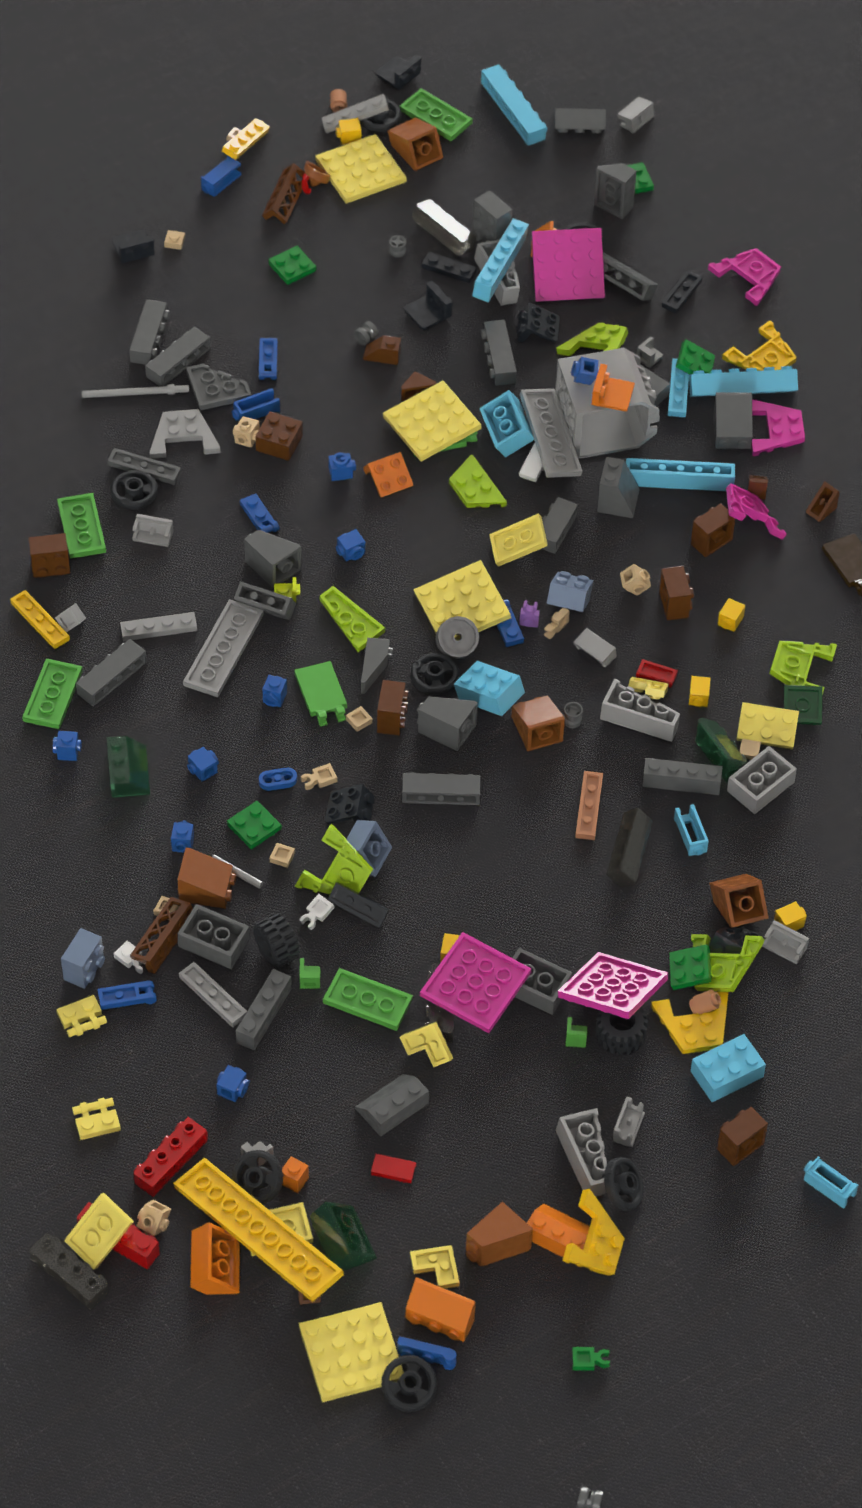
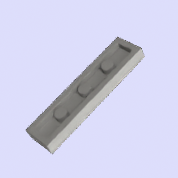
M382 94L322 117L326 133L335 131L338 128V120L358 118L361 121L389 110L386 97Z
M194 612L120 622L123 641L197 631Z
M195 962L179 973V978L230 1026L234 1027L242 1021L247 1011Z

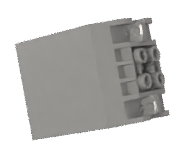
M625 348L562 358L557 361L555 391L578 459L636 449L657 434V425L650 426L651 423L658 422L660 419L659 408L654 406L656 393L655 390L651 389V379L647 377L645 369L639 366L641 362L640 356ZM581 357L599 360L598 369L600 364L608 365L607 372L610 373V378L634 382L635 385L628 411L591 405L596 379L591 385L573 382L574 377L570 373L573 362L578 361Z

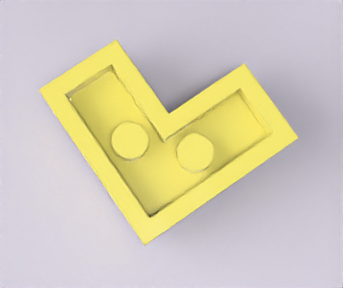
M631 677L629 681V686L634 688L635 692L642 693L645 690V694L649 695L651 699L659 700L660 697L664 698L668 691V683Z
M437 1022L400 1036L408 1055L425 1049L433 1067L453 1059Z
M452 1245L410 1252L414 1274L435 1271L439 1287L446 1289L459 1286L460 1282Z

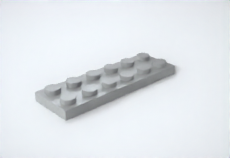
M555 389L521 390L519 395L546 477L581 476L583 471Z
M229 599L187 673L183 686L219 697L264 615L263 610Z

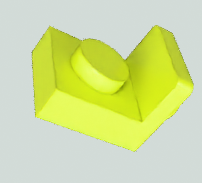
M293 577V583H274V592L290 597L296 603V595H300V584H296V577Z

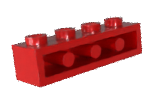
M189 1117L183 1122H179L175 1127V1131L170 1136L167 1135L162 1140L161 1145L156 1150L154 1149L150 1152L147 1160L135 1168L133 1173L134 1183L154 1197L208 1141L207 1130Z
M88 1202L77 1216V1223L92 1206V1203ZM135 1225L129 1227L113 1248L114 1251L147 1270L160 1254L157 1239L150 1234L142 1233Z

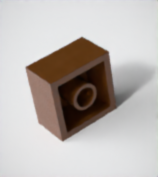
M269 411L255 436L256 451L289 461L303 436V421Z
M721 503L716 507L710 508L708 512L696 517L693 521L691 545L704 557L709 556L733 539L735 518L729 515L728 509Z
M66 533L28 537L33 578L70 574Z
M683 566L661 569L659 594L667 621L689 618V611L692 610L693 588L689 587V574L685 573Z
M382 681L377 709V733L400 735L401 728H405V713L408 711L407 701L409 691L405 690V682Z
M752 1107L746 1111H740L735 1119L725 1122L720 1127L717 1150L735 1166L764 1144L768 1123Z

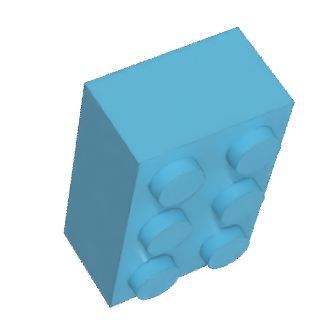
M510 390L479 408L496 449L504 457L509 456L534 440L521 403Z
M476 661L454 683L458 699L478 702V708L503 716L525 693L519 675L480 661Z
M745 1034L693 1058L690 1072L711 1102H714L763 1078L766 1064Z

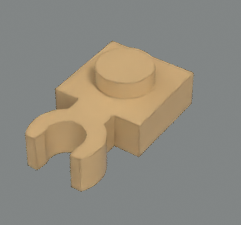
M562 608L559 612L554 613L551 619L552 622L544 629L547 631L544 634L545 637L551 639L555 633H559L569 622L570 610Z
M329 763L312 769V774H303L301 781H309L305 783V789L310 790L316 784H318L319 788L336 783L337 776Z

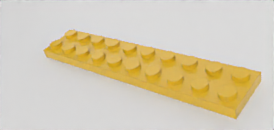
M205 1157L173 1183L175 1189L311 1302L344 1275L342 1269Z

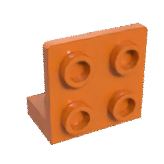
M600 364L593 388L591 405L627 412L635 383L610 378V373L607 372L608 365Z
M401 452L368 463L363 467L365 474L371 473L380 497L413 486Z

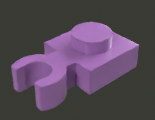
M527 600L524 601L520 612V625L538 628L540 610H537V602L530 606L527 604Z

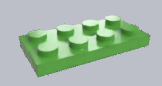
M422 88L400 105L401 112L411 118H418L435 126L438 134L449 141L455 139L472 124L471 117Z
M93 493L58 498L57 503L63 530L66 533L70 559L106 553Z
M46 658L23 714V722L60 729L75 692L76 683L82 674V666Z
M339 968L323 998V1004L397 1031L413 1000V995Z

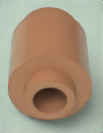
M335 89L330 93V108L334 113L347 108V94L342 89Z
M713 990L695 995L689 1001L692 1012L699 1015L718 1009L721 1003L719 994Z

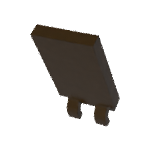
M853 533L823 544V552L847 586H854L861 596L862 543L856 534Z

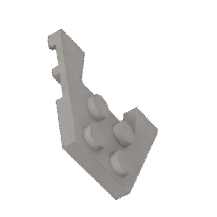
M199 409L163 412L150 449V459L166 457L165 443L202 440L204 454L220 453V446Z

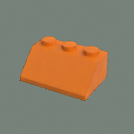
M546 1204L535 1209L527 1222L533 1228L532 1242L561 1257H564L566 1246L570 1243H574L583 1250L590 1226Z
M210 1222L192 1230L191 1288L204 1294L239 1293L240 1242L225 1229Z
M416 1277L406 1306L405 1318L413 1324L426 1326L433 1332H441L452 1340L464 1342L474 1323L475 1301Z

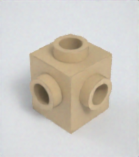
M243 416L233 428L235 443L252 447L256 441L255 436L260 429L259 420Z
M632 564L620 573L622 587L628 592L638 596L651 587L649 573L635 564Z
M155 1200L146 1203L138 1214L137 1219L139 1221L137 1227L142 1229L145 1234L152 1236L162 1231L164 1232L169 1224L168 1216L171 1208Z

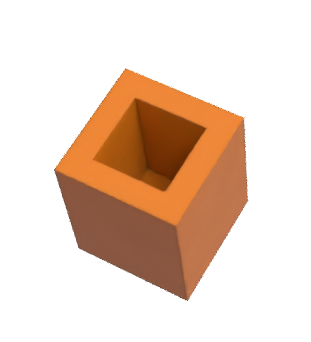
M291 1156L282 1168V1185L299 1193L309 1178V1165Z

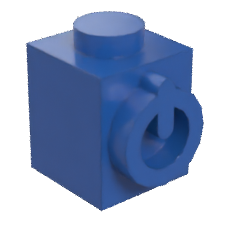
M581 357L578 361H574L570 372L571 376L574 377L573 382L591 385L597 378L599 360Z
M336 453L335 455L328 456L331 480L337 481L353 478L356 464L355 460H351L350 453Z
M357 529L344 533L337 537L336 551L339 556H343L345 561L357 560L365 553V540Z
M268 675L262 689L263 703L271 707H281L287 694V679Z
M58 731V737L53 738V753L57 754L58 760L77 761L78 751H81L82 740H78V732Z
M202 747L188 755V770L191 774H195L201 782L218 773L217 765L219 761L213 751H207Z
M185 820L178 823L174 822L171 836L172 852L184 853L186 847L192 849L194 842V825Z
M228 1065L225 1071H221L218 1076L217 1095L236 1102L238 1097L242 1098L250 1083V1080L246 1079V1073L238 1067Z

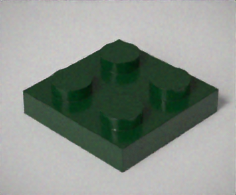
M784 685V709L799 711L797 724H822L823 686Z

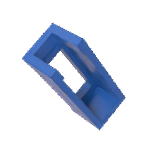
M227 156L226 160L222 161L204 177L201 176V189L215 197L241 176V172L236 170V168L241 166V163Z
M271 388L233 402L234 410H232V415L238 421L243 416L258 419L268 415L269 411L280 412L279 398L274 399V390Z

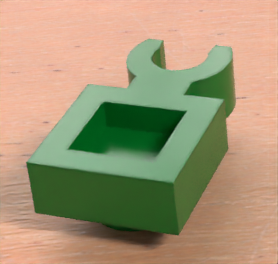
M573 1347V1370H594L595 1365L608 1368L610 1361H604L601 1358L609 1357V1350L603 1349L598 1353H594V1347Z

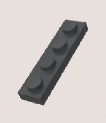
M116 448L113 449L107 460L108 466L125 471H144L155 480L175 485L181 474V467Z

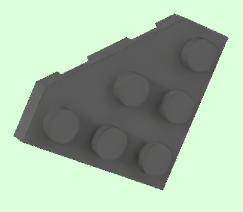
M206 364L186 367V372L200 410L233 404L235 401L252 396L249 386L244 380L240 379L238 381L233 379L231 375L220 370L218 372L214 371Z

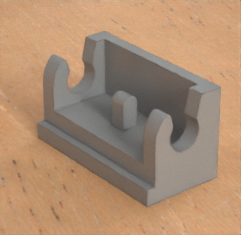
M641 97L635 99L618 113V118L626 122V124L622 122L620 125L630 130L631 133L637 131L654 117L653 102Z
M137 514L133 525V541L168 547L173 534V520Z
M588 628L574 641L577 649H582L600 661L603 667H607L617 657L616 648Z
M774 920L764 936L765 941L762 947L797 964L807 950L809 938Z
M626 1097L613 1133V1142L633 1147L645 1112H643V1103L640 1102L638 1106L632 1104L633 1100L630 1097Z

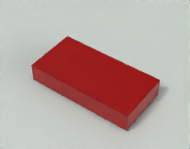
M642 659L636 672V677L668 683V687L672 688L678 670Z
M376 1154L371 1175L412 1183L416 1162Z

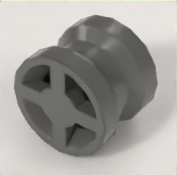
M400 235L392 236L389 240L390 255L393 257L404 256L406 253V239Z

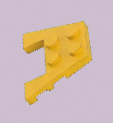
M771 320L759 328V333L769 341L750 355L745 356L734 346L722 354V359L726 362L744 369L757 368V371H764L765 367H774L775 370H781L783 366H791L796 363L797 358L788 344L784 343L780 337L781 334L775 330Z
M717 992L721 999L719 1008L700 1015L696 1013L673 1016L669 999L651 1002V1009L657 1013L660 1022L668 1029L669 1035L682 1054L712 1050L723 1044L728 992Z
M585 1189L582 1191L578 1206L592 1217L584 1249H580L574 1243L567 1244L562 1261L577 1264L578 1267H587L591 1271L607 1276L614 1275L624 1237L590 1189Z

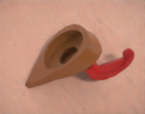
M307 160L304 165L305 173L302 176V190L304 193L309 194L311 188L308 187V180L309 184L315 187L321 183L328 184L331 175Z

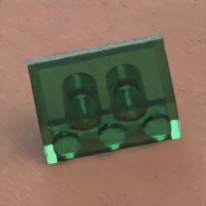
M705 718L698 719L695 742L713 765L722 766L721 776L725 782H728L730 776L748 763L745 755L738 751L735 742L728 738L725 729L720 727L716 721Z
M128 736L107 737L111 796L124 797L150 794L146 745Z
M325 1201L309 1216L328 1259L340 1269L348 1270L377 1258L354 1206Z

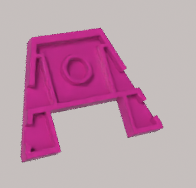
M755 248L737 254L735 258H725L717 264L714 262L710 263L708 270L719 278L729 270H734L755 286L746 292L745 298L757 306L780 273L781 266Z
M752 400V415H766L769 439H752V456H758L760 452L767 451V453L771 452L774 448L781 446L785 448L805 441L801 410Z
M730 483L728 485L726 493L729 515L740 521H743L746 514L755 521L758 519L765 523L771 535L783 540L787 535L786 532L779 530L777 527L779 523L775 518L768 515L769 510L760 498Z

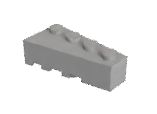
M500 240L477 244L474 259L481 271ZM514 260L494 292L501 306L517 303L520 285L514 268Z
M614 679L602 702L600 719L672 742L678 730L680 713L660 702L654 703L647 695L641 696L634 692V688L630 686L625 687L620 684L619 680Z
M597 1108L560 1117L556 1128V1133L582 1190L590 1189L595 1197L606 1194L604 1171L607 1165Z

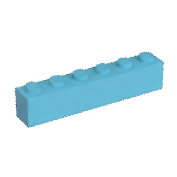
M499 64L481 70L482 85L525 143L529 146L546 140V124L540 120L538 113L534 112L529 101L525 100L522 92L516 88L514 81L508 77L507 72Z
M514 218L512 219L477 277L473 297L486 302L490 301L524 244L529 224Z
M783 366L781 370H775L774 367H765L764 371H757V368H747L745 372H739V369H729V372L722 373V370H711V373L704 374V371H693L694 374L689 375L690 397L715 396L716 392L760 394L798 391L797 369H792V366Z
M626 458V464L638 487L726 491L730 483L734 484L735 464Z

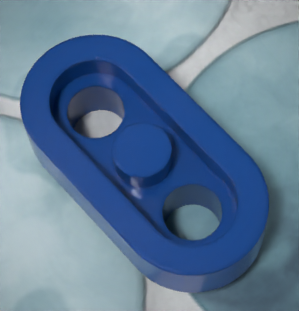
M292 768L268 770L259 775V786L266 791L290 788L297 783V773Z

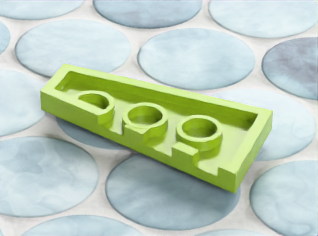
M334 586L320 595L321 603L358 653L366 647L367 637L378 638L385 633L384 626Z

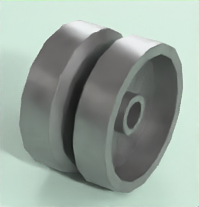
M451 617L443 622L436 632L437 648L442 654L452 659L464 658L472 653L478 645V629L466 617ZM455 634L461 636L459 641L455 640Z

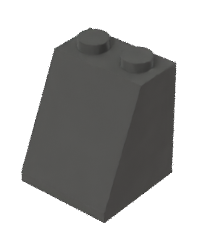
M716 392L713 412L715 449H751L753 438L752 393Z
M606 457L599 487L597 512L628 518L634 517L640 489L625 460Z
M261 530L249 534L244 539L245 563L272 588H274V583H283L302 570L301 546L299 544Z
M428 697L424 703H420L417 709L419 713L417 720L418 733L458 751L477 725L478 702Z

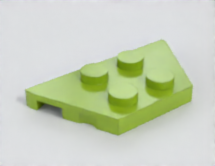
M473 454L449 478V484L466 508L490 507V504H501V507L507 506V501Z

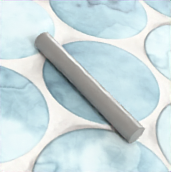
M215 854L212 856L213 858H216V859H218V860H220V861H223V862H225V863H228V864L232 865L231 863H229V862L223 860L222 858L216 856ZM233 865V873L259 889L262 887L263 882Z

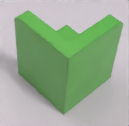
M300 958V988H320V966H304V958Z
M568 1017L566 1046L586 1048L587 1026L571 1025L572 1017Z

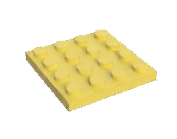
M376 134L315 155L316 162L331 175L330 182L346 204L406 182L405 174Z
M444 381L383 412V418L420 462L482 429L481 423Z
M481 560L414 589V593L435 633L443 622L456 616L466 617L471 620L477 627L478 632L511 618L508 608ZM455 634L454 638L459 641L461 636Z
M381 1302L299 1323V1329L322 1402L381 1387V1379L385 1368L391 1361L399 1357ZM401 1365L392 1371L389 1378L390 1381L397 1382L404 1372Z

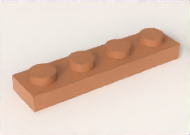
M584 771L575 838L595 840L603 773Z

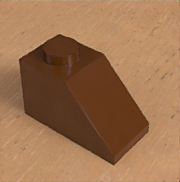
M383 335L367 344L363 360L398 365L401 354V338Z

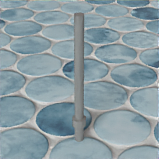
M167 384V386L82 391V398L164 393L175 395V393L189 392V385L175 386L174 384Z

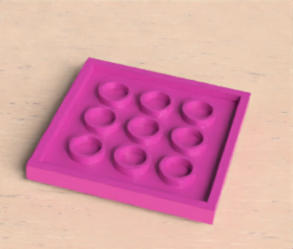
M601 228L531 232L535 302L605 298Z
M462 932L420 991V996L490 1033L531 974V968Z
M598 952L558 990V998L629 1019L668 980V972Z

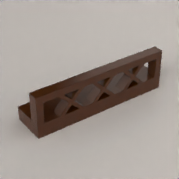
M295 163L283 169L262 214V217L266 220L275 216L283 224L288 221L302 191V179L297 181L295 174L297 173L302 177L305 173ZM290 185H294L295 192L291 191ZM285 196H288L290 204H286ZM279 208H283L284 216L278 212Z
M170 897L130 954L131 959L145 963L148 972L155 974L177 943V934L193 910L191 903ZM173 905L180 906L176 911H169ZM170 919L167 925L159 926L162 921ZM160 935L158 939L149 942L151 936ZM149 948L146 956L139 955L142 950Z

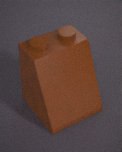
M413 118L388 130L391 146L413 170L416 171L444 158L435 126L418 118Z
M548 695L512 705L511 717L527 751L563 742L565 718Z
M186 847L177 879L179 899L191 904L226 909L227 901L230 902L232 898L231 885H235L236 881L233 865Z
M742 874L710 882L713 902L731 928L769 918L760 879L749 874Z
M501 1202L467 1233L466 1256L471 1262H476L481 1267L527 1252L531 1249L533 1228L505 1203Z

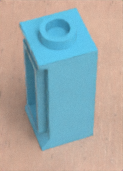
M694 804L690 805L689 814L681 815L679 807L675 808L674 821L678 826L688 851V856L701 855L707 852L709 841ZM691 823L697 838L696 842L691 841L685 824Z
M819 1156L813 1162L809 1161L805 1166L804 1181L843 1209L847 1205L848 1197L850 1195L853 1198L856 1196L858 1184L851 1182L823 1162ZM816 1171H819L821 1174H823V1175L826 1176L828 1179H830L831 1181H833L835 1184H837L838 1186H840V1187L842 1188V1190H841L840 1188H838L836 1185H834L833 1183H831L829 1180H827L826 1178H824L822 1175H820L819 1173H817Z

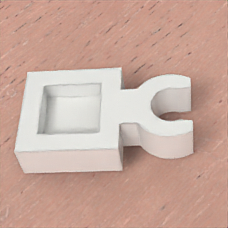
M318 894L306 908L309 913L300 918L301 924L303 925L309 920L311 922L308 925V929H314L316 920L318 919L323 922L335 908L334 904Z
M126 941L114 952V958L127 968L134 965L135 970L142 974L143 968L140 965L145 963L131 959L130 954L135 949V946Z

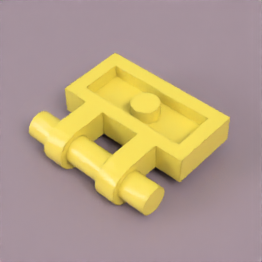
M94 995L56 1009L64 1029L73 1027L66 1030L69 1038L75 1035H83V1032L90 1029L96 1030L100 1028V1025L107 1023L105 1016L97 1018V1016L102 1015V1010Z
M100 1098L96 1102L88 1104L83 1102L80 1103V1106L72 1107L74 1115L82 1113L83 1116L75 1119L80 1140L121 1131L116 1109L107 1111L106 1108L114 1106L113 1098ZM100 1109L101 1113L89 1115L90 1111Z

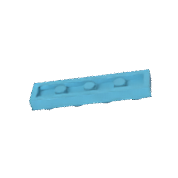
M673 358L668 416L686 418L689 374L677 368L676 363L678 359Z

